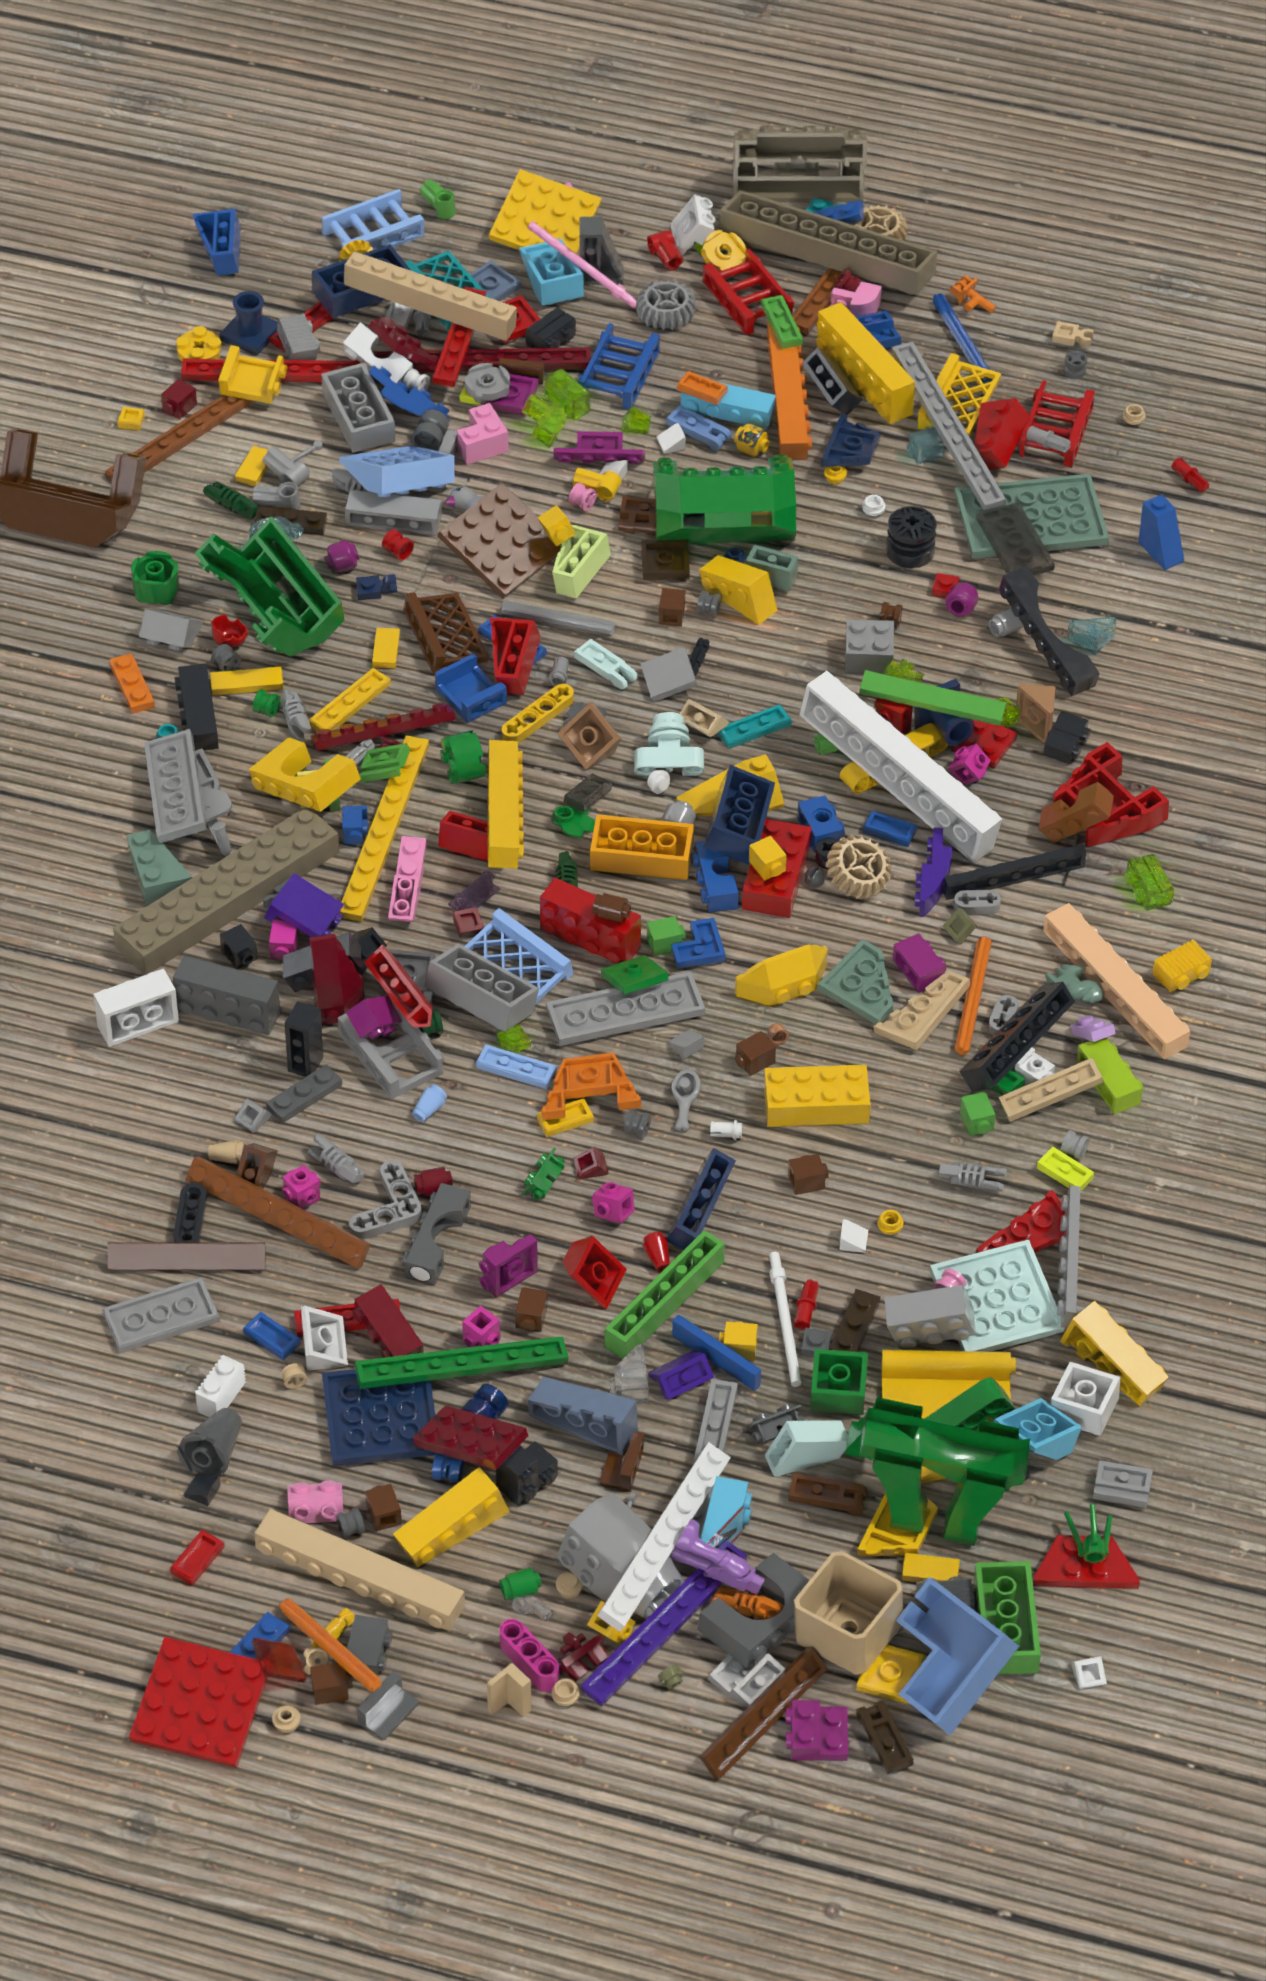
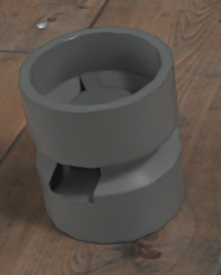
M437 410L424 411L412 435L414 446L437 451L449 427L447 417Z

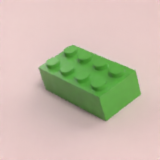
M1030 1561L975 1563L973 1583L976 1612L1019 1645L1018 1649L998 1674L1039 1673L1041 1652Z

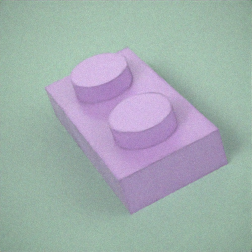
M1091 1015L1081 1017L1077 1023L1070 1025L1073 1035L1092 1042L1116 1034L1113 1024L1105 1022L1103 1019L1094 1018Z

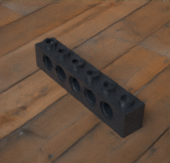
M1063 981L1042 985L960 1070L961 1075L972 1092L994 1088L1073 1005L1075 1001Z

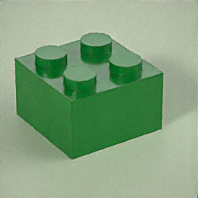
M815 1349L810 1411L864 1415L868 1353Z

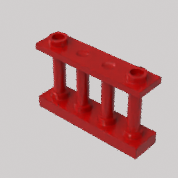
M750 249L745 251V262L731 268L719 271L711 263L703 265V283L745 335L754 333V322L756 319L766 316L762 308L754 311L747 308V305L758 302L761 299L782 295L793 316V298L787 295L763 266L759 257L755 256ZM749 271L753 276L734 284L725 281L726 278ZM760 284L764 289L743 298L738 297L735 293Z
M1042 380L1040 388H1035L1033 395L1034 404L1030 418L1016 445L1020 447L1019 457L1024 458L1027 447L1060 453L1064 457L1063 466L1072 468L1094 407L1095 391L1086 389L1084 397L1079 399L1046 393L1047 381ZM1043 402L1077 408L1078 413L1069 414L1042 408ZM1039 416L1072 423L1073 428L1064 429L1036 423ZM1031 426L1047 432L1053 431L1055 435L1070 441V449L1063 453L1050 447L1048 449L1044 448L1042 444L1028 440L1026 437L1027 431Z

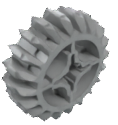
M669 279L667 282L659 280L658 283L651 281L650 286L644 285V289L640 290L637 296V313L641 318V322H646L647 326L653 325L654 329L662 328L663 331L665 328H670L672 331L674 327L681 329L682 325H688L689 320H693L696 311V298L692 294L691 288H686L685 284L679 285L678 281L674 283L670 282Z

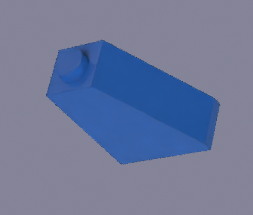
M1161 494L1143 502L1138 542L1164 570L1183 563L1184 555L1176 509Z

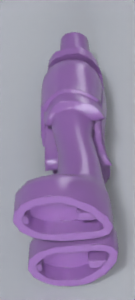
M691 1518L675 1545L670 1558L704 1570V1576L719 1580L733 1588H737L739 1591L744 1592L747 1589L757 1595L765 1579L755 1574V1568L750 1571V1564L743 1558L728 1550L723 1551L712 1547L702 1541L698 1536L700 1525Z

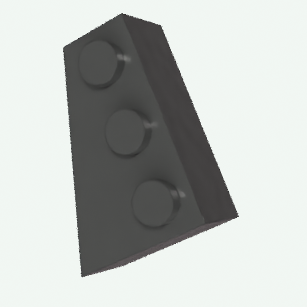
M579 217V256L615 284L624 285V267L602 217ZM579 268L583 273V285H602Z

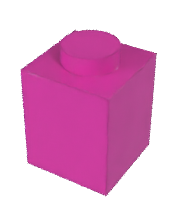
M273 920L269 940L270 958L283 960V955L297 951L298 929L285 920Z

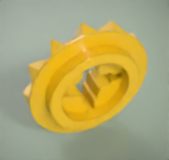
M351 241L341 249L339 262L350 258L354 251L363 254L373 249L367 241Z

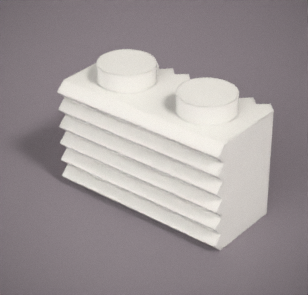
M225 1355L220 1356L218 1363L215 1364V1367H212V1371H209V1375H206L207 1378L204 1379V1382L195 1391L198 1413L210 1418L220 1409L228 1408L246 1383L245 1366L242 1363Z

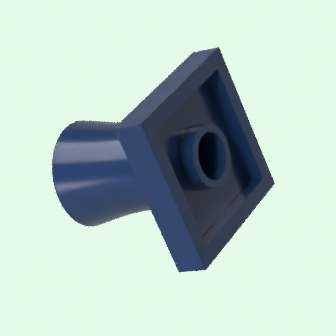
M245 291L234 297L233 306L236 316L219 334L222 342L240 347L241 350L256 356L270 343L269 337L277 332L278 324L277 321L262 315L264 299L259 293Z
M956 679L937 686L961 692L960 683ZM914 706L915 730L926 724L933 723L942 733L947 744L951 746L964 743L973 733L974 722L971 719Z

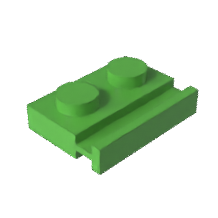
M404 743L367 750L360 767L362 770L359 774L361 783L400 776L399 770L404 767L411 749Z

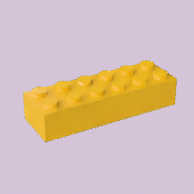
M842 302L818 311L817 347L835 359L844 374L853 383L855 389L865 396L867 402L872 404L877 409L879 415L884 417L889 424L913 415L915 381Z

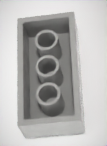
M365 363L321 374L322 394L352 453L395 442V421Z
M459 943L429 962L424 987L430 989L435 994L446 998L456 1006L462 1007L476 1017L487 1021L497 1029L505 1032L534 1013L539 991L538 987Z

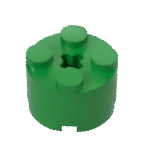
M163 551L146 552V556L140 559L139 556L135 558L131 565L133 591L137 601L162 605L172 603L173 598L180 589L177 561L175 562L169 553Z
M473 730L441 739L442 750H440V756L443 764H448L449 770L447 775L450 784H458L485 777V763L480 764L481 756H483L482 748Z

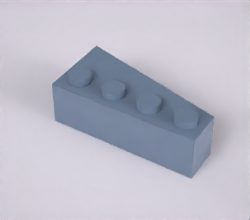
M547 1377L542 1378L528 1398L529 1416L622 1456L630 1445L633 1432H638L637 1403L633 1399Z

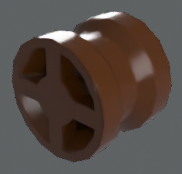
M883 602L879 620L894 621V627L898 628L902 617L903 605L891 606L888 602Z

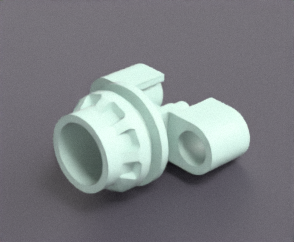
M664 712L653 717V725L648 731L649 747H640L634 751L635 774L649 776L656 768H665L666 772H672L673 768H682V776L703 774L704 750L700 747H688L690 744L689 730L684 724V717L674 712Z

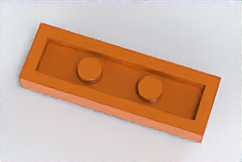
M132 653L109 659L112 672L131 713L134 714L155 708L154 699Z

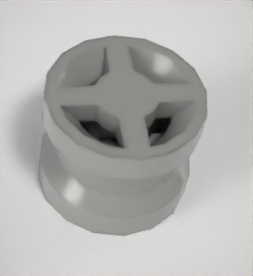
M1069 1130L1064 1137L1060 1151L1066 1155H1073L1074 1159L1081 1161L1087 1151L1090 1138L1085 1135L1080 1137L1076 1135L1075 1131Z

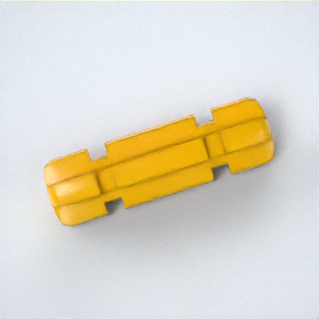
M347 1608L342 1609L337 1614L338 1618L335 1617L324 1628L336 1639L346 1630L345 1626L349 1627L354 1621V1613ZM314 1641L311 1642L313 1649H315V1648H320V1649H322V1648H321L319 1645H317Z

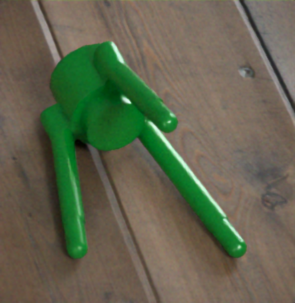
M1090 1504L1091 1534L1087 1535L1082 1543L1070 1513L1065 1511L1066 1521L1078 1547V1556H1084L1085 1561L1090 1563L1103 1561L1109 1555L1108 1544L1112 1516H1107L1104 1537L1101 1539V1536L1097 1534L1095 1504Z

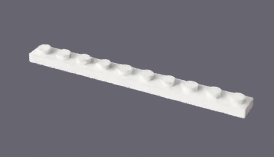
M707 1443L597 1615L621 1632L674 1549L690 1519L694 1517L713 1487L716 1476H720L731 1457L711 1443Z

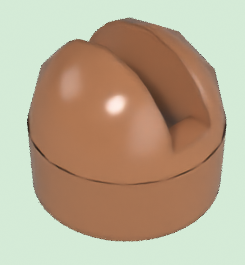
M775 1023L768 1028L767 1037L775 1046H779L788 1040L789 1033L782 1024Z

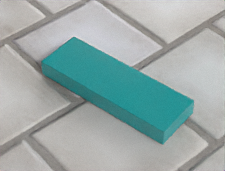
M779 704L729 723L725 728L717 732V735L725 746L731 749L791 726L792 719Z

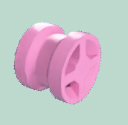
M577 483L569 494V503L574 506L579 505L580 509L588 511L595 503L597 492L593 489H586L585 485Z
M947 1268L942 1273V1278L934 1283L933 1289L963 1285L965 1288L967 1283L959 1272Z

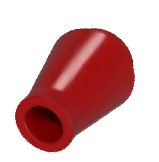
M653 1232L643 1238L644 1244L642 1247L655 1266L656 1272L661 1273L670 1264L668 1240L663 1236L662 1232Z

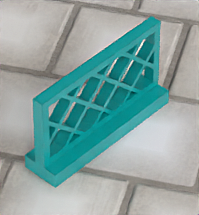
M450 251L416 264L411 260L405 262L411 271L445 283L456 284L459 288H462V286H472L474 289L483 290ZM448 260L451 264L447 266L439 263ZM431 269L432 271L430 274L421 272L420 270ZM436 270L447 272L446 276L436 275L435 273ZM451 273L462 275L461 279L450 276ZM436 317L449 331L452 322Z

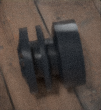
M908 506L897 509L890 515L886 552L888 558L894 564L909 569L920 568L927 565L933 559L937 523L931 512L921 507Z

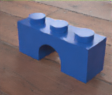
M705 841L695 842V852L691 853L693 867L698 869L696 871L697 884L702 885L703 888L700 890L702 903L707 904L709 913L738 909V889L734 875H718L728 873L729 857L704 848Z

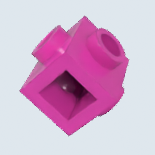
M977 744L968 747L963 746L955 752V758L948 770L964 786L980 780L986 774V768L991 760Z
M302 1165L283 1176L284 1188L282 1192L288 1202L304 1210L320 1200L319 1185H321V1181L314 1171L311 1172L305 1165Z
M606 1182L593 1193L592 1203L596 1217L610 1222L622 1223L635 1212L634 1195L631 1188L620 1186L613 1182Z
M481 1305L462 1321L463 1341L468 1347L499 1343L501 1338L500 1319Z

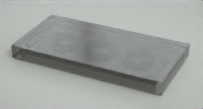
M1020 502L976 513V519L1007 574L1025 566H1028L1033 575L1055 569L1052 558Z

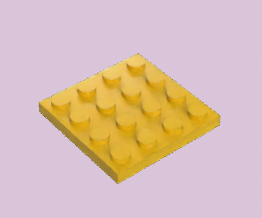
M520 169L490 231L489 240L520 250L521 247L544 243V240L527 228L533 221L556 239H562L566 247L578 254L579 217H595L602 198Z

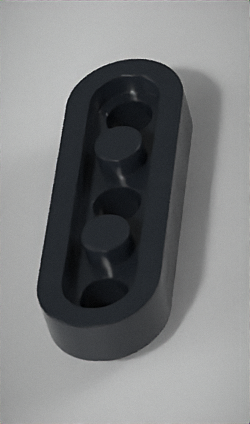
M187 1184L180 1192L173 1235L174 1242H200L207 1203L206 1189L201 1184Z

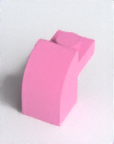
M861 281L856 292L834 288L831 293V306L842 302L855 317L876 313L881 303L882 286Z

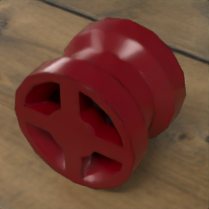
M845 269L835 280L834 287L855 292L861 283V279L858 276L854 277L851 275L849 269Z

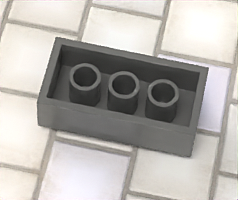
M188 956L182 958L173 976L177 1009L183 1013L194 1014L208 1020H216L231 1026H238L270 1035L280 1015L277 980Z

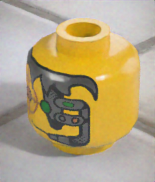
M752 424L739 427L734 437V443L738 451L752 457L760 455L761 452L765 453L770 442L767 439V432Z

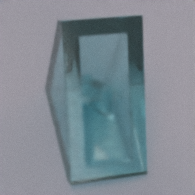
M1116 617L1070 620L1068 641L1096 655L1115 637Z

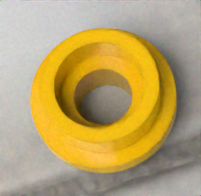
M844 466L825 467L824 476L829 483L840 484L847 476V469Z
M895 1210L884 1211L879 1216L877 1222L879 1230L889 1235L899 1233L904 1224L903 1218Z

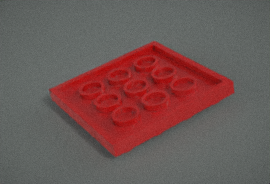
M164 1636L129 1735L130 1742L237 1768L271 1670V1663Z

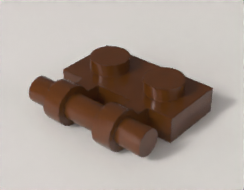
M623 496L620 519H628V521H619L618 530H625L627 533L632 534L635 531L647 532L648 535L655 536V499ZM636 520L649 521V523L636 522Z

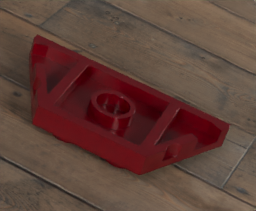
M390 317L378 318L370 322L368 328L393 352L405 356L416 363L422 360L429 369L435 371L438 362L420 346L421 342L407 334L408 330L397 325Z

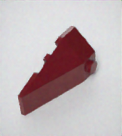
M334 933L310 938L314 1005L321 1010V1025L337 1023L338 1017L346 1014L348 1010L364 999L363 979L360 973L358 974L353 962L346 955L345 949Z

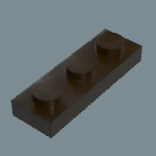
M259 506L255 519V529H259L264 524L263 521L266 522L267 518L272 516L277 519L275 521L283 531L324 535L328 519L327 512Z
M858 1289L855 1290L829 1350L859 1352L880 1305L881 1296Z

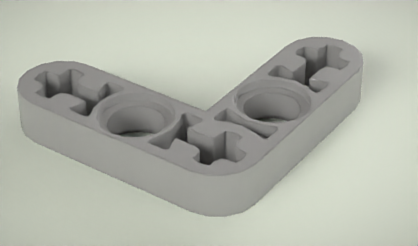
M386 1161L380 1168L381 1181L391 1204L352 1216L349 1221V1231L352 1235L364 1240L413 1225L421 1219V1204L403 1166L398 1161ZM392 1171L394 1174H396L395 1181H393L391 1173L388 1172ZM405 1189L408 1193L404 1196H397L394 1194V1191ZM408 1204L410 1211L414 1213L410 1214L406 1211L405 1205ZM384 1215L392 1217V1220L388 1223L380 1222L378 1219Z

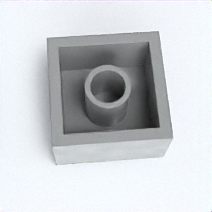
M847 619L845 673L864 674L865 670L884 675H892L894 621Z

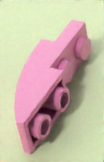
M406 836L401 838L388 920L414 921L424 873L426 838Z

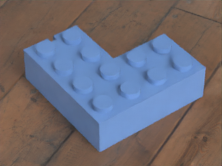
M929 1577L914 1596L928 1607L929 1611L925 1613L910 1601L896 1619V1622L932 1649V1652L898 1695L951 1735L1018 1649L1019 1645Z

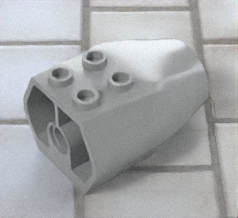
M611 1494L591 1503L569 1524L557 1558L564 1567L568 1568L579 1578L584 1586L588 1587L602 1600L607 1601L652 1529L616 1494ZM670 1556L665 1561L633 1614L648 1619L685 1582Z

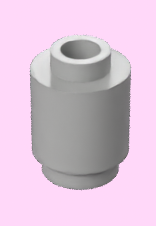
M1011 607L994 615L989 620L990 631L995 637H1005L1023 628L1022 622L1013 614Z

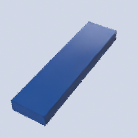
M677 1315L672 1320L673 1337L692 1350L705 1353L707 1360L753 1391H756L761 1385L760 1368L681 1315Z

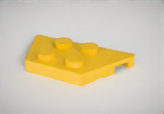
M885 1493L857 1549V1555L862 1557L905 1555V1553L918 1554L937 1515L938 1507L930 1499H927L928 1504L922 1533L918 1534L891 1528L890 1507Z

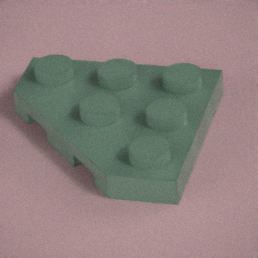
M864 939L818 983V991L875 1025L879 1022L882 1023L893 1011V1000L890 995L883 951Z

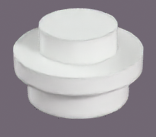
M869 495L864 500L862 509L868 515L878 516L885 511V503L880 496Z
M655 770L649 775L647 783L651 791L660 794L669 787L670 775L668 772Z

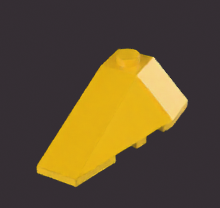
M766 754L744 760L735 765L737 768L775 782L768 812L784 807L776 771ZM727 770L677 796L676 801H684L690 804L696 817L712 816L719 788Z

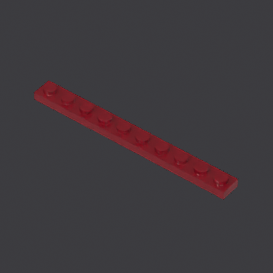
M591 347L468 349L460 372H469L473 366L482 363H492V367L499 368L500 358L543 362L544 370L586 369L591 360ZM425 350L437 362L439 361L442 350ZM372 351V354L379 359H386L393 353V351ZM405 357L413 364V369L418 372H435L429 369L422 360L416 363Z

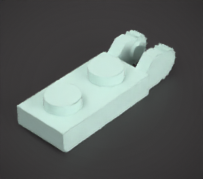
M592 639L574 651V658L607 680H611L613 685L621 690L625 689L628 685L625 679L633 682L638 677L635 670L625 664L624 660Z

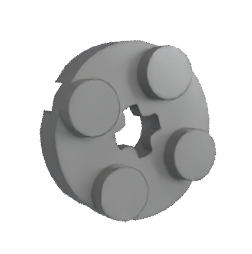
M482 363L473 366L469 370V374L465 376V389L478 403L496 400L509 394L510 375L504 367L499 366V368L492 367V363Z

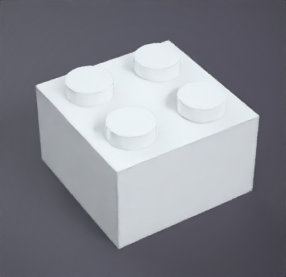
M1069 1362L1051 1398V1405L1082 1426L1081 1430L1101 1436L1119 1399L1120 1377Z

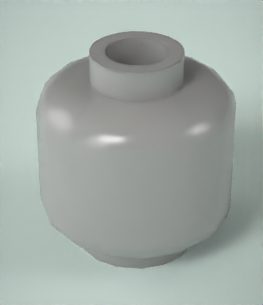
M675 801V803L667 805L661 821L694 824L696 814L693 811V807L687 802Z

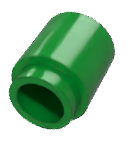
M531 1567L506 1574L505 1578L499 1579L501 1592L505 1600L511 1599L515 1601L538 1594V1588L542 1587L538 1571L533 1572Z

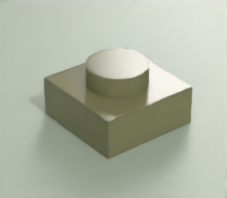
M958 908L943 927L955 942L962 944L977 925L963 909Z

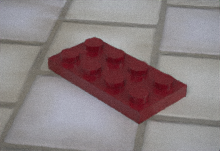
M445 1405L412 1439L415 1447L496 1470L529 1435L526 1427Z

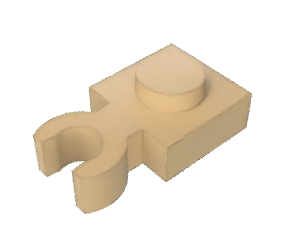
M1057 321L1052 342L1074 346L1075 342L1084 347H1090L1094 331L1092 329L1079 330V325Z

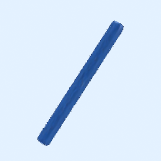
M942 293L935 294L933 296V303L970 364L990 370ZM986 377L981 379V381L985 384L992 382L993 379Z

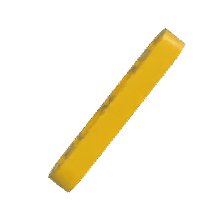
M559 684L508 720L501 729L502 740L522 742L573 703V688L568 684ZM545 705L552 707V709L548 711H544L540 708ZM526 718H533L536 721L533 723H526L523 720Z

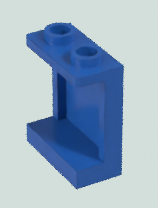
M475 654L462 658L435 673V689L466 723L507 704V687L502 682L494 684L478 667Z

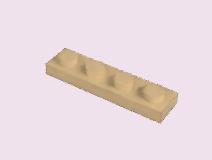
M1090 1058L1000 1096L999 1101L1009 1122L1099 1085L1103 1083V1078L1093 1058Z

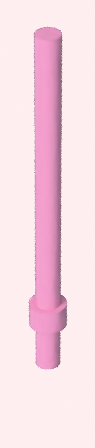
M532 221L527 228L605 286L612 292L611 295L615 298H620L632 308H635L636 299L625 291L626 288L620 284H615Z

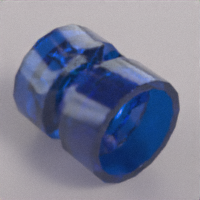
M486 1383L481 1385L472 1396V1399L461 1410L498 1419L508 1408L509 1402L503 1392L495 1386Z

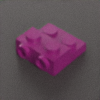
M532 1234L523 1239H518L512 1246H509L503 1240L497 1245L487 1248L483 1253V1260L479 1262V1267L483 1272V1276L479 1278L482 1288L487 1292L490 1291L497 1298L538 1272L537 1240Z
M792 1700L791 1708H786V1725H791V1732H786V1749H791V1760L848 1761V1708L820 1706V1700Z

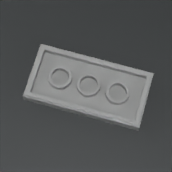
M202 1277L102 1308L103 1316L119 1354L220 1322L219 1314Z

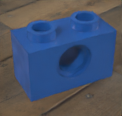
M826 795L798 802L797 819L800 825L812 827L811 847L814 853H816V844L819 840L832 838L839 841L842 835H845L844 825L842 821H838L835 807L829 803Z

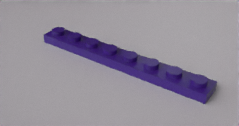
M728 1540L718 1548L723 1551L728 1550L747 1561L748 1556ZM697 1569L581 1684V1691L602 1707L725 1583L704 1576V1570Z

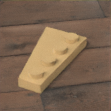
M948 970L925 987L923 994L909 999L908 1005L900 1011L896 1009L889 1014L890 1018L887 1021L877 1023L874 1026V1033L918 1050L970 987V978Z

